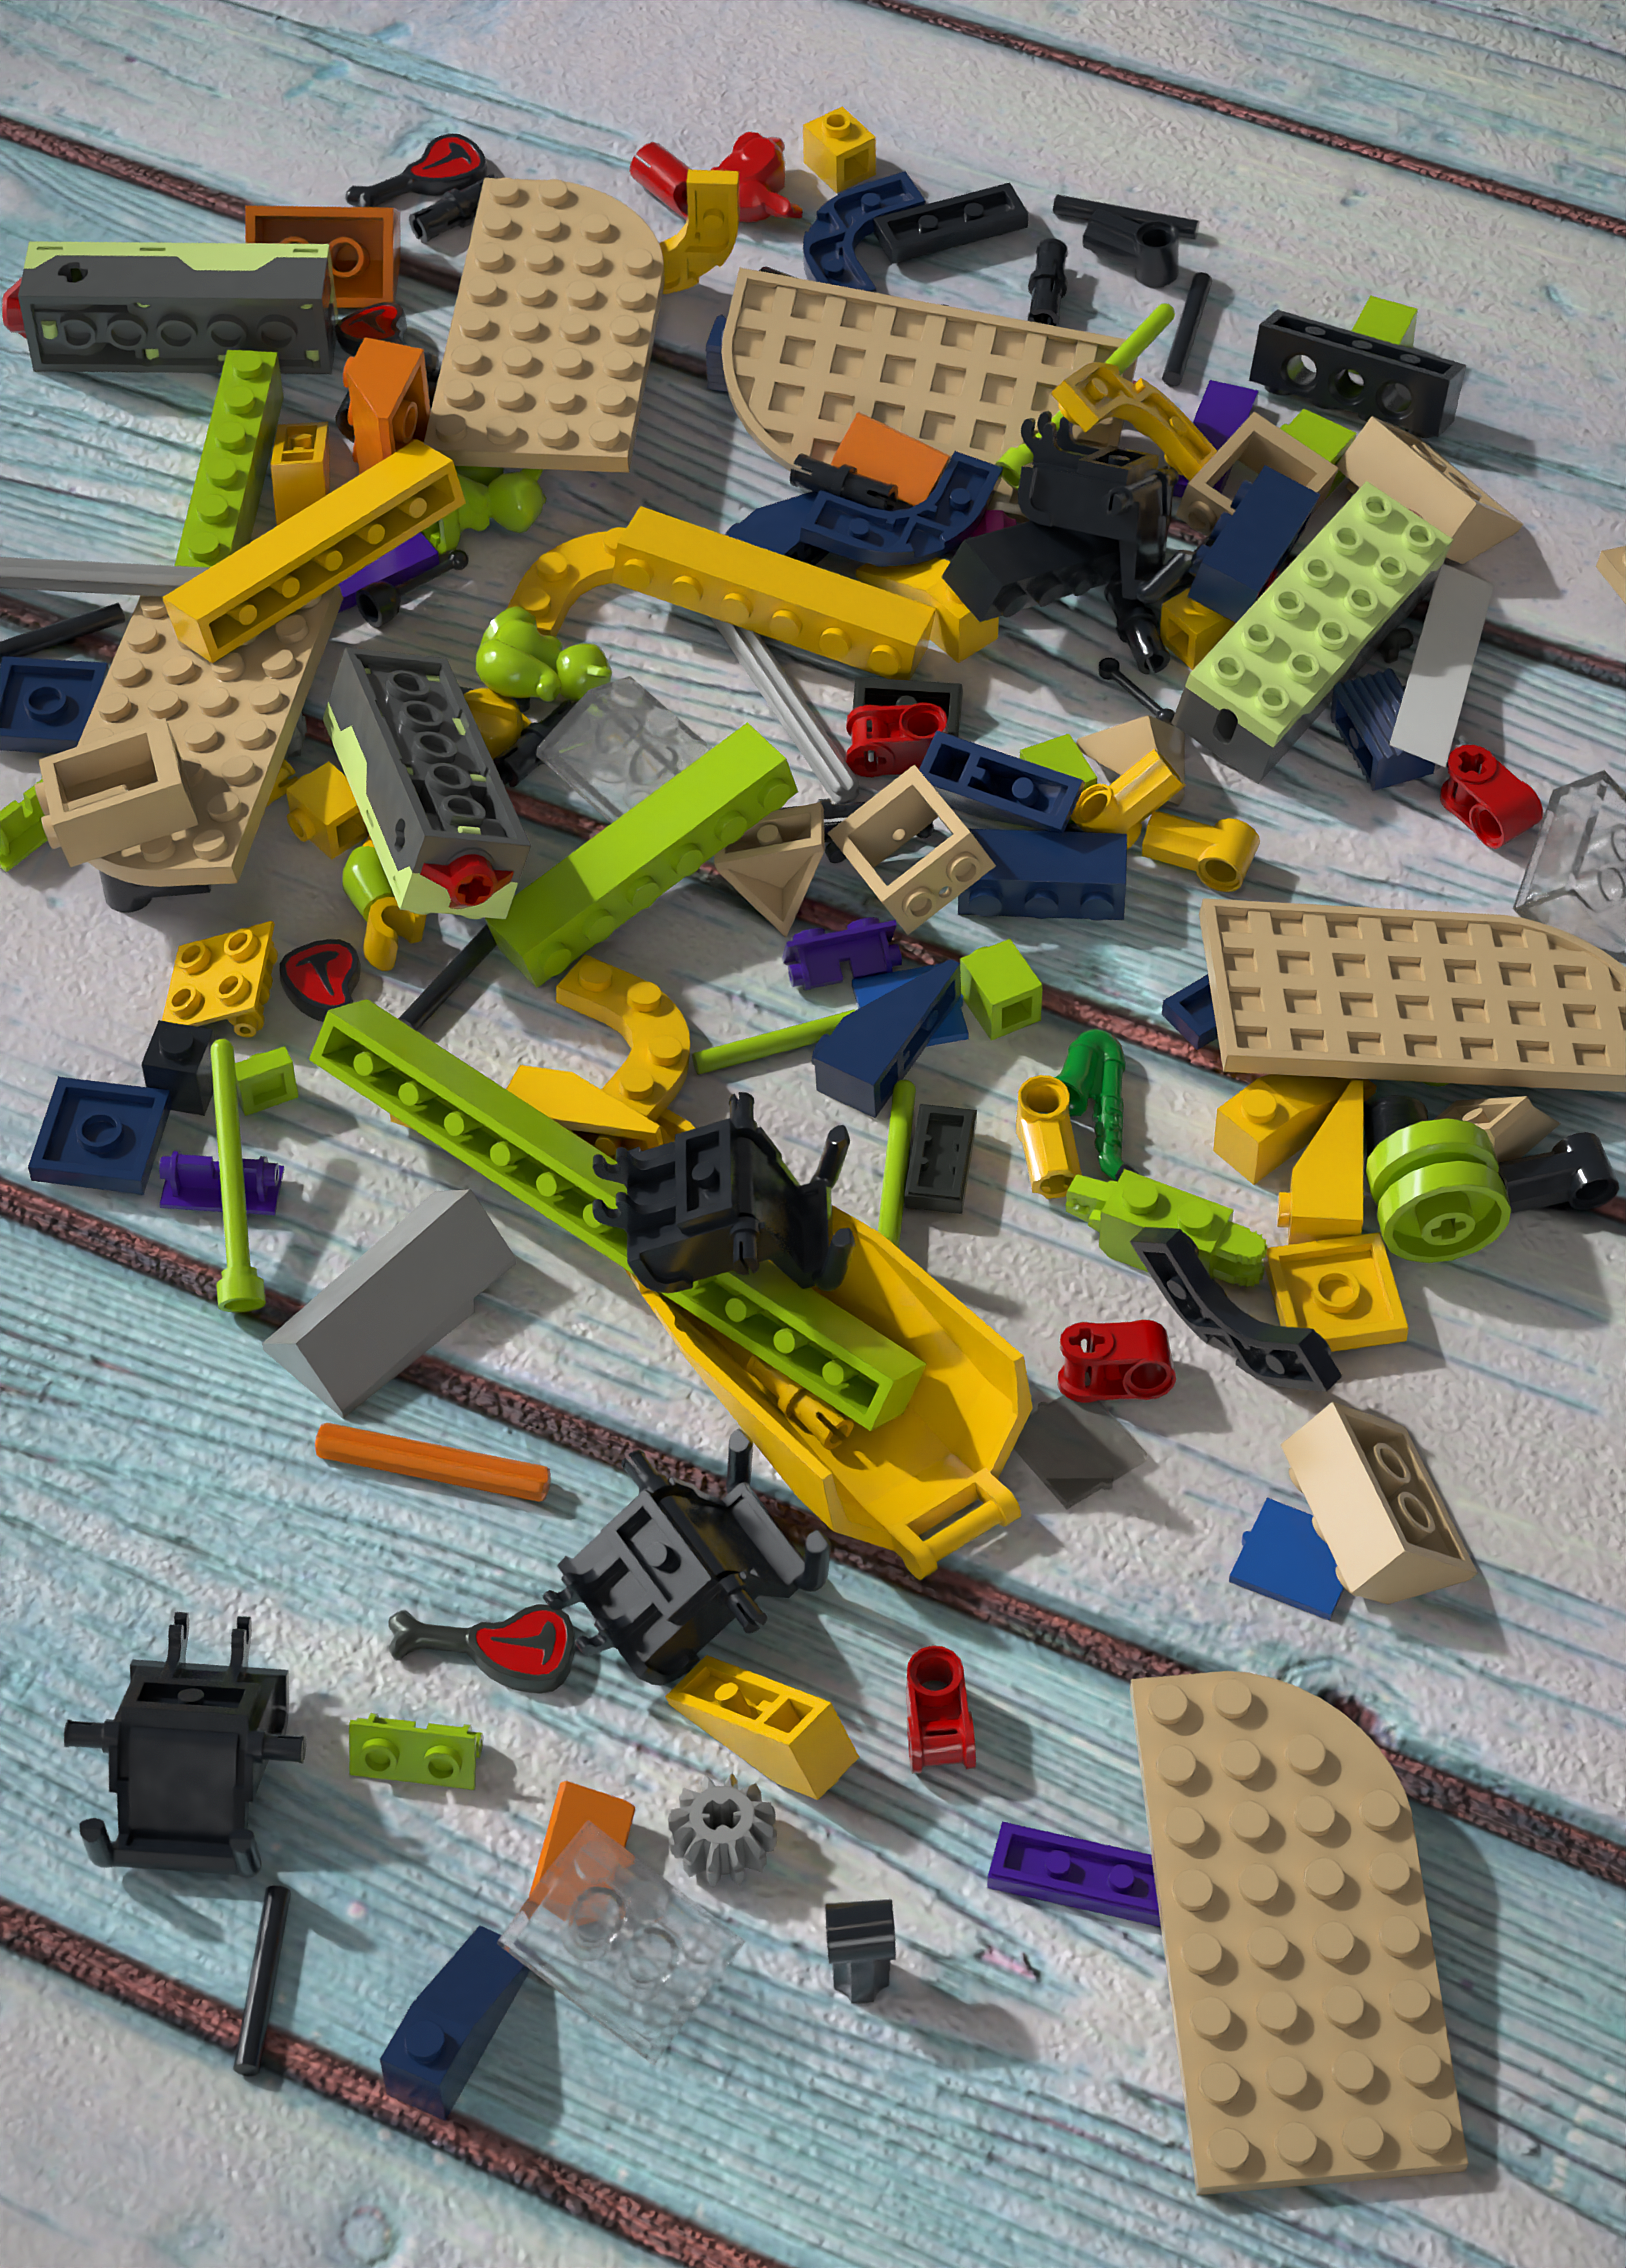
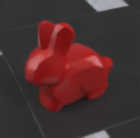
M745 132L734 143L733 152L718 167L711 169L717 171H739V222H758L770 216L797 219L803 217V210L800 206L789 202L786 197L778 194L785 188L786 162L783 155L785 144L781 138H765L757 132Z

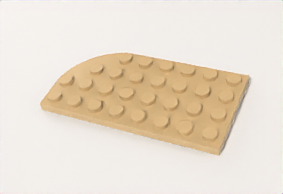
M484 178L424 444L452 459L455 466L629 473L665 284L663 255L659 242L650 227L635 211L606 193L558 179Z
M739 267L723 333L722 360L729 397L746 431L760 448L791 472V469H795L811 475L812 473L803 471L800 466L793 464L797 456L803 453L808 455V457L831 464L835 452L858 412L951 457L954 451L995 465L1009 448H1017L1020 444H1025L1021 437V426L1025 419H1035L1034 434L1036 436L1039 433L1037 422L1040 414L1050 411L1052 418L1060 410L1058 401L1050 393L1063 380L1089 363H1105L1126 339ZM1138 358L1120 377L1133 383ZM1116 417L1103 419L1086 433L1079 425H1074L1072 430L1075 440L1082 444L1106 448L1110 445L1119 447L1124 420ZM1001 478V482L987 510H1003L1005 515L1016 519L1017 523L1030 521L1019 507L1018 491Z
M339 584L214 663L209 662L177 639L162 597H139L77 747L166 718L183 759L199 825L88 861L92 866L111 877L143 886L165 887L238 883L343 601ZM157 774L69 802V811L158 782Z
M1207 898L1202 900L1199 919L1223 1072L1626 1092V967L1603 950L1566 931L1526 918L1508 915Z
M1235 1671L1131 1679V1704L1196 2195L1464 2172L1468 2166V2158L1412 1811L1405 1790L1393 1767L1378 1746L1345 1714L1323 1699L1278 1679L1249 1672Z

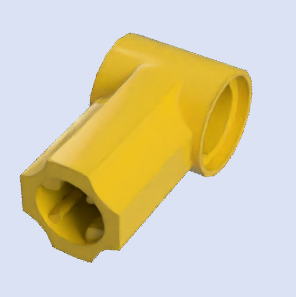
M1153 749L1111 785L1096 784L1085 789L1079 797L1071 818L1084 832L1127 834L1128 850L1140 836L1142 822L1153 811H1156L1182 790L1186 784L1169 761L1158 750Z
M1153 811L1142 843V856L1196 871L1201 882L1209 888L1221 892H1232L1241 887L1259 847L1260 838L1253 827L1238 819H1221L1215 823V826H1211L1165 812Z
M1038 1075L1026 1080L1018 1091L1016 1134L1023 1145L1032 1193H1039L1046 1199L1066 1197L1067 1190L1076 1174L1082 1175L1069 1116L1070 1093L1066 1085L1059 1079L1052 1076ZM1037 1112H1046L1048 1114H1040Z

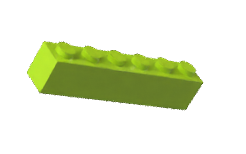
M227 350L174 566L210 568L250 543L284 399L277 352Z
M747 722L513 897L506 919L485 917V921L499 950L536 988L553 976L562 973L570 963L597 943L606 940L614 930L639 911L650 907L659 896L683 878L695 873L703 863L727 845L739 840L747 830L771 812L783 807L791 797L797 794L798 789L787 759Z

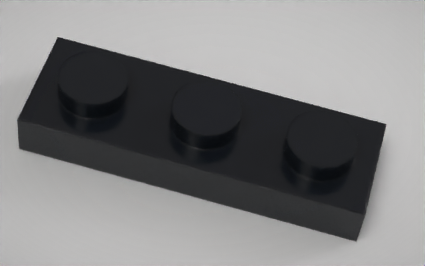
M1010 182L874 218V235L891 264L1028 228V211Z

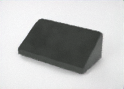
M855 677L853 710L864 705L898 706L931 703L939 706L946 713L948 734L958 737L963 688L962 684ZM870 720L867 721V732H872V721Z

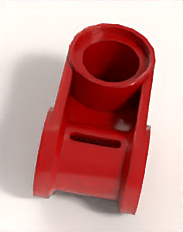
M931 703L898 706H859L848 714L846 720V729L851 736V746L847 750L846 763L854 774L871 778L882 775L903 774L913 765L919 770L936 731L948 734L946 713L939 706ZM869 720L872 721V732H867V721ZM869 750L874 751V760L872 762L869 761Z
M1462 745L1450 753L1447 762L1450 777L1442 785L1440 792L1441 804L1447 811L1454 814L1470 828L1483 844L1489 848L1497 849L1541 821L1543 818V807L1537 793L1530 785L1519 780L1503 766L1490 751L1477 745Z
M1142 1319L1118 1323L1080 1322L1065 1328L1061 1334L1060 1350L1065 1357V1365L1058 1372L1057 1386L1060 1392L1070 1400L1082 1403L1115 1399L1151 1400L1167 1394L1175 1385L1176 1374L1167 1330L1156 1321ZM1083 1339L1087 1340L1086 1352H1083L1081 1347ZM1085 1372H1088L1091 1378L1088 1386L1085 1385Z
M932 1645L921 1648L912 1655L907 1665V1739L911 1773H922L924 1766L960 1763L966 1769H976L973 1718L971 1711H968L964 1668L961 1659L954 1651L943 1646ZM929 1681H940L946 1684L947 1687L934 1691L928 1690L922 1685Z

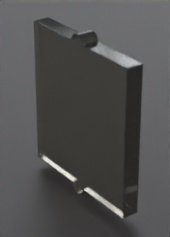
M1065 1395L1060 1396L1049 1404L1047 1402H1040L1038 1404L1037 1411L1029 1415L1013 1448L1066 1509L1071 1508L1100 1489L1111 1490L1113 1488V1481L1147 1461V1453L1099 1400L1082 1403L1073 1401Z

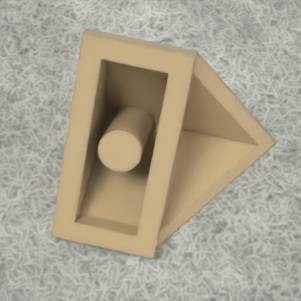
M1150 715L1078 738L1076 741V745L1081 753L1120 775H1123L1153 749L1158 750L1169 761L1185 783V733L1179 728ZM1185 787L1168 801L1180 805L1185 796Z
M821 802L773 811L747 830L739 840L727 845L714 855V865L717 871L785 938L789 933L825 851L824 809Z
M1528 1096L1456 1100L1434 1119L1448 1118L1469 1121L1484 1129L1493 1144L1498 1163L1522 1158L1561 1124L1534 1107Z

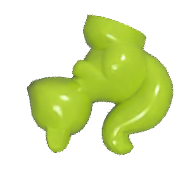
M455 466L466 504L421 531V533L436 549L438 554L443 555L456 550L464 529L471 528L478 532L484 531L490 525V518H493L498 524L509 531L519 534L526 532L541 514L543 505L547 501L537 482L543 469L523 468L520 472L504 474V468Z
M522 607L508 608L491 621L483 634L476 654L477 675L494 693L515 698L537 697L548 702L556 699L560 693L568 700L581 703L589 713L598 716L603 711L600 698L607 692L613 672L601 647L596 644L581 643L561 651L563 645L560 640L554 636L541 635L537 630L536 617Z

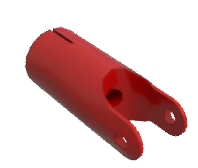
M647 143L637 151L636 155L651 167L634 156L629 169L631 177L687 221L688 169H692L659 143Z

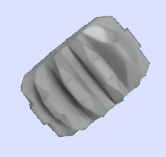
M731 1773L724 1786H715L714 1782L705 1775L703 1781H701V1793L683 1788L682 1794L679 1796L680 1808L671 1809L668 1817L669 1831L672 1832L669 1843L670 1851L674 1858H683V1868L689 1878L707 1870V1881L713 1888L719 1882L721 1875L730 1874L731 1878L740 1886L745 1879L744 1867L762 1872L767 1864L766 1852L774 1851L777 1845V1830L773 1827V1824L776 1822L775 1809L771 1802H762L761 1790L757 1784L754 1783L742 1790H738V1779Z

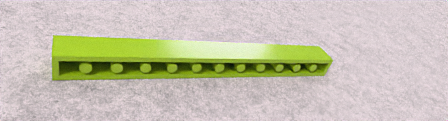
M365 999L328 1010L309 1057L311 1062L635 1275L627 1264L626 1231L622 1228L598 1222L592 1212L594 1200L601 1199L607 1208L617 1209L616 1194L619 1192L627 1194V1188L624 1184L599 1178L593 1170L594 1155L601 1154L607 1163L612 1165L618 1164L614 1159L370 1000ZM768 1260L759 1262V1269L756 1273H752L750 1268L749 1275H741L732 1270L695 1281L691 1289L675 1293H662L869 1431L904 1413L927 1365L810 1287L802 1289Z

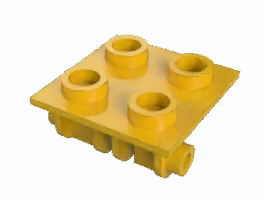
M268 921L178 946L162 1021L197 1027L227 1019L234 1026V1031L237 1035L246 1038L255 1036L256 1032L264 1026L263 1005L269 1001L270 989L273 983L272 969L278 959V951L272 941L275 923Z

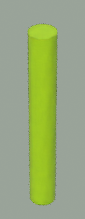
M855 1010L692 1053L694 1068L697 1075L818 1043L824 1034H832L843 1017Z

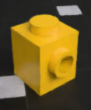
M842 106L803 124V162L837 194L876 175V137Z
M1190 588L1162 603L1160 638L1162 643L1190 669L1194 670L1236 623L1187 597Z
M329 761L313 772L301 776L294 784L286 788L290 812L287 814V822L291 830L301 841L306 842L310 840L331 860L369 836L346 776Z

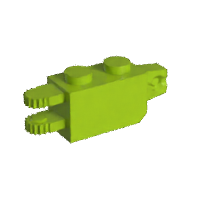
M1124 1169L1118 1182H1105L1076 1174L1067 1190L1066 1212L1088 1222L1087 1225L1100 1233L1099 1248L1111 1259L1148 1272L1130 1241L1144 1227L1181 1229L1195 1242L1199 1250L1198 1257L1213 1280L1218 1278L1231 1284L1238 1283L1239 1287L1245 1286L1246 1288L1248 1286L1254 1287L1255 1284L1259 1285L1260 1280H1263L1265 1266H1263L1264 1261L1262 1259H1265L1267 1253L1266 1239L1262 1238V1234H1257V1231L1251 1232L1250 1228L1232 1222L1234 1209Z

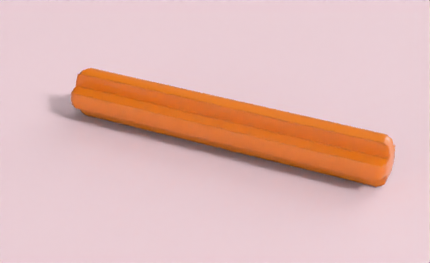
M332 1423L322 1424L315 1440L316 1455L319 1458L537 1502L546 1499L551 1484V1473L547 1466Z

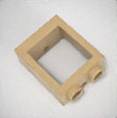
M1254 411L1188 483L1175 516L1186 522L1193 530L1208 537L1224 511L1233 515L1235 510L1230 508L1232 501L1212 487L1237 460L1257 474L1266 465L1321 494L1313 513L1325 501L1339 468Z
M166 718L39 759L43 782L34 786L45 815L41 817L42 825L51 848L62 847L70 867L199 825L183 759ZM157 774L158 782L69 811V802Z
M915 765L828 832L831 839L907 935L996 866L969 829ZM939 817L953 835L887 886L873 868ZM948 886L946 892L939 894L942 888Z

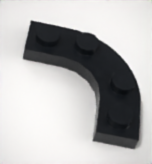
M1144 1227L1130 1241L1159 1290L1186 1325L1206 1344L1215 1337L1232 1349L1238 1357L1235 1365L1246 1373L1281 1387L1325 1392L1342 1377L1330 1356L1331 1349L1328 1343L1314 1329L1271 1325L1255 1319L1237 1307L1227 1297L1224 1289L1210 1277L1198 1257L1199 1250L1197 1245L1181 1229Z

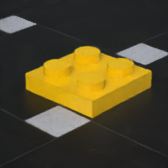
M1380 1232L1267 1248L1263 1264L1281 1326L1314 1329L1315 1332L1326 1340L1331 1352L1407 1341L1409 1327Z

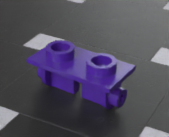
M869 917L851 922L847 925V930L826 934L825 929L814 928L795 934L792 937L793 941L786 942L782 956L783 963L796 961V964L788 965L791 986H802L805 991L842 983L843 975L839 962L849 961L853 979L891 973L892 967L902 965L898 944L888 945V942H891L897 926L896 920L880 923L879 918Z
M173 1151L172 1156L161 1157L159 1176L160 1179H165L160 1200V1208L223 1212L219 1161H213V1156L182 1155L181 1151ZM260 1156L259 1159L242 1158L247 1214L276 1215L285 1170L284 1166L278 1163H269L268 1158L265 1156Z

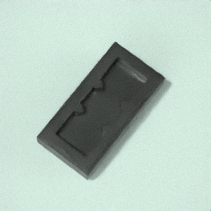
M920 1104L904 1195V1208L962 1214L977 1124V1110Z

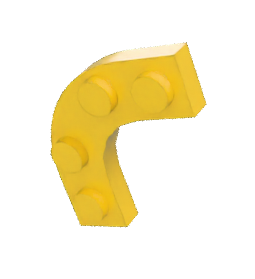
M688 169L687 223L677 235L659 243L664 263L665 284L663 294L679 292L699 284L700 276L713 269L716 265L721 267L728 259L738 234L740 211L739 171Z
M1103 362L1089 363L1063 380L1050 393L1058 401V406L1063 416L1069 422L1079 425L1085 433L1106 418L1116 417L1130 422L1141 434L1151 438L1164 452L1167 464L1170 467H1174L1178 474L1184 475L1189 481L1217 453L1214 446L1167 396L1143 378H1140L1133 384L1120 377V372L1116 365Z
M616 527L608 531L580 536L564 542L541 555L524 574L507 609L522 607L536 617L537 630L541 635L556 637L569 609L582 594L597 586L612 583L617 542L626 528Z
M585 954L556 986V1003L605 1023L623 1036L631 1051L623 1065L601 1090L655 1122L680 1092L687 1077L690 1058V1034L687 1023L675 1003L656 984Z

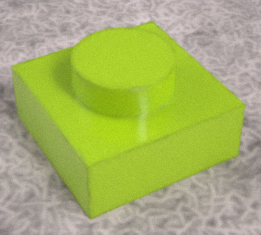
M285 1046L266 1053L254 1054L246 1060L235 1063L238 1103L245 1116L299 1097L293 1061Z

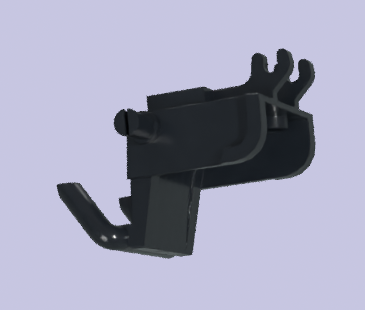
M1050 411L1042 412L1038 418L1037 428L1042 436L1041 438L1036 437L1034 434V418H1028L1023 421L1021 437L1034 456L1033 462L1021 468L1018 504L1022 513L1030 521L1045 526H1057L1119 540L1123 598L1138 599L1141 603L1152 604L1160 600L1167 592L1178 586L1188 584L1195 579L1196 576L1188 573V571L1194 565L1196 554L1201 545L1205 544L1212 547L1214 544L1213 541L1209 540L1210 535L1194 552L1178 550L1165 563L1173 490L1179 480V474L1174 467L1169 469L1168 466L1158 468L1159 455L1111 445L1101 448L1082 444L1075 440L1073 436V423L1069 422L1064 416L1060 419L1059 430L1057 431L1056 424L1051 422L1052 414Z
M738 1092L739 1099L735 1094L729 1098L730 1118L675 1134L674 1142L644 1151L640 1147L629 1151L624 1147L617 1148L616 1162L618 1164L614 1165L607 1163L601 1154L593 1156V1170L599 1178L624 1184L627 1188V1194L624 1192L616 1194L617 1209L607 1208L601 1199L594 1200L592 1203L594 1218L602 1224L622 1228L626 1231L627 1264L639 1282L647 1289L659 1293L680 1292L693 1288V1282L732 1270L741 1275H749L750 1268L752 1273H756L759 1269V1262L770 1260L802 1289L816 1285L820 1290L833 1291L842 1284L855 1248V1240L850 1228H841L833 1235L831 1195L832 1189L840 1176L850 1145V1137L845 1125H838L829 1131L817 1170L812 1176L810 1183L804 1185L799 1184L782 1160L781 1152L762 1127H758L757 1122L754 1120V1097L747 1092Z
M737 1429L731 1434L729 1439L726 1477L727 1495L722 1500L699 1491L693 1484L674 1477L667 1479L664 1474H659L643 1450H635L628 1454L633 1461L624 1458L621 1466L638 1486L639 1495L613 1518L573 1559L565 1556L560 1561L557 1567L563 1574L561 1580L566 1585V1588L558 1593L548 1590L543 1594L542 1598L552 1610H561L579 1602L584 1603L596 1619L594 1626L599 1633L592 1638L582 1635L576 1639L575 1644L585 1656L595 1655L614 1647L619 1651L638 1679L652 1685L661 1686L679 1679L700 1661L697 1653L735 1618L747 1634L754 1633L760 1629L757 1623L764 1626L768 1617L754 1601L758 1596L790 1598L798 1589L813 1592L822 1588L827 1581L829 1573L831 1542L819 1530L810 1533L806 1542L804 1559L752 1491L750 1482L753 1441L743 1430Z
M175 1612L174 1625H169L166 1662L132 1660L130 1664V1684L115 1718L106 1719L104 1723L67 1720L64 1729V1746L102 1749L103 1753H108L109 1792L117 1793L118 1836L116 1841H110L106 1826L101 1819L89 1818L79 1824V1832L85 1849L94 1865L101 1868L128 1867L228 1874L245 1878L254 1877L261 1870L262 1862L254 1833L248 1829L249 1802L254 1801L269 1760L303 1763L306 1754V1736L286 1735L289 1716V1670L248 1667L252 1634L251 1617H237V1629H232L230 1664L229 1666L186 1663L189 1613Z

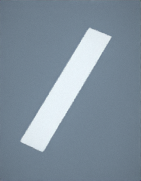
M1442 564L1435 582L1389 745L1446 767L1493 592V583Z

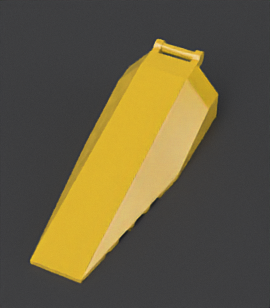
M667 1108L655 1121L656 1124L660 1125L663 1144L674 1142L675 1134L695 1129L691 1122ZM832 1205L833 1235L841 1228H850L854 1236L855 1248L845 1278L837 1289L823 1291L816 1285L810 1288L910 1352L927 1365L904 1413L872 1431H869L853 1420L854 1427L848 1437L829 1422L827 1424L828 1428L842 1441L840 1445L830 1450L825 1449L820 1441L796 1416L794 1418L786 1416L778 1407L779 1399L755 1376L748 1372L747 1364L753 1353L664 1294L647 1289L639 1282L635 1275L624 1269L687 1361L745 1433L752 1439L753 1443L794 1494L833 1532L895 1551L903 1559L911 1574L917 1579L922 1580L937 1570L938 1561L997 1524L1006 1527L1021 1517V1509L1016 1498L998 1478L1033 1409L1024 1355L880 1232ZM757 1357L770 1370L773 1368L771 1365ZM977 1499L983 1503L980 1507L927 1540L923 1541L918 1537Z

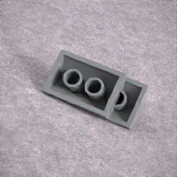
M471 1189L435 1191L262 1343L263 1350L344 1419L475 1313L473 1298L516 1264V1258Z

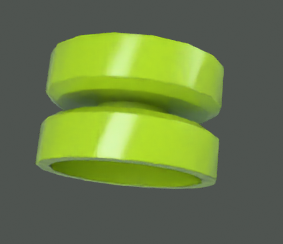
M1448 1118L1422 1121L1396 1131L1377 1145L1368 1157L1366 1177L1371 1196L1378 1207L1377 1219L1382 1237L1391 1253L1407 1261L1422 1263L1451 1261L1478 1252L1495 1241L1508 1226L1511 1206L1505 1186L1498 1174L1499 1165L1493 1144L1484 1129L1469 1121Z

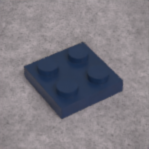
M3 656L0 665V750L57 754L77 747L108 674V663Z
M58 1076L28 1165L31 1181L144 1195L172 1107L170 1090Z

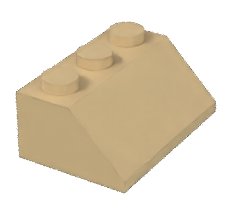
M1371 416L1336 465L1339 468L1338 470L1350 479L1346 488L1353 494L1368 481L1406 508L1417 512L1425 521L1452 538L1453 541L1446 558L1460 564H1465L1516 534L1523 526L1521 521L1422 439Z
M1332 1402L1280 1444L1291 1466L1289 1468L1290 1479L1296 1488L1304 1494L1314 1515L1312 1517V1525L1319 1537L1328 1544L1337 1563L1335 1569L1336 1576L1342 1586L1352 1595L1389 1605L1469 1581L1478 1574L1405 1426Z

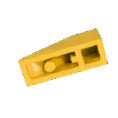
M328 421L277 425L270 465L276 526L330 493Z
M937 557L929 561L903 566L877 567L866 563L856 569V577L862 583L935 607L936 611L930 640L958 664L998 639L999 617L979 622L942 579L941 576L951 561Z
M519 1065L506 1090L615 1161L616 1149L624 1147L628 1151L640 1147L644 1151L664 1145L660 1125L573 1072Z
M1268 1074L1259 1077L1217 1108L1213 1151L1255 1185L1311 1142L1351 1080H1363V1102L1376 1093V1085L1369 1079L1279 1074Z
M1351 1080L1292 1169L1290 1193L1279 1192L1277 1227L1288 1228V1245L1361 1235L1363 1225V1080Z
M708 1655L665 1696L672 1708L773 1782L816 1800H819L828 1789L832 1788L859 1758L831 1702Z

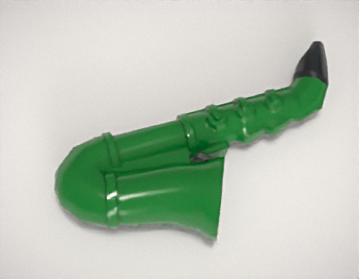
M1092 1029L1081 1033L1069 1045L1068 1055L1062 1071L1054 1078L1064 1083L1070 1093V1117L1081 1116L1087 1110L1088 1098L1095 1100L1096 1104L1092 1111V1121L1096 1123L1094 1126L1096 1135L1094 1145L1099 1153L1098 1161L1101 1170L1113 1181L1118 1182L1124 1169L1139 1174L1132 1166L1122 1161L1124 1104L1121 1091L1122 1076L1125 1071L1126 1062L1122 1045L1113 1034L1103 1030Z

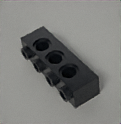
M1277 309L1259 324L1249 381L1264 385L1266 391L1275 395L1287 396L1294 394L1311 399L1313 405L1322 409L1334 410L1341 408L1358 413V417L1366 422L1373 416L1384 422L1404 427L1406 432L1414 436L1431 438L1439 437L1454 422L1466 365ZM1301 355L1307 356L1314 362L1316 372L1305 367ZM1348 369L1356 371L1361 376L1364 386L1352 381ZM1395 383L1401 384L1408 389L1411 400L1400 396L1396 390Z

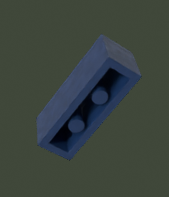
M1266 465L1254 483L1245 479L1230 506L1235 512L1233 515L1225 511L1222 513L1209 538L1214 544L1212 547L1202 544L1196 554L1195 563L1188 571V573L1196 577L1187 597L1237 623L1272 583L1305 531L1321 494Z
M968 828L996 866L958 895V915L1033 917L1037 919L1069 918L1094 921L1124 920L1127 834L1059 833L1053 831Z

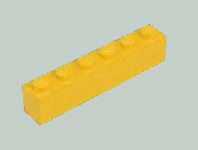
M416 439L162 598L177 639L209 662L214 663L466 504L453 460Z
M640 506L617 542L612 583L881 677L895 680H911L928 648L936 611L935 607Z

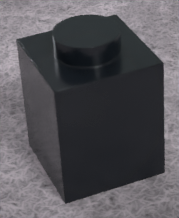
M158 1021L141 1066L146 1087L170 1090L171 1110L205 1116L214 1093L210 1051L212 1044L216 1041L214 1030Z

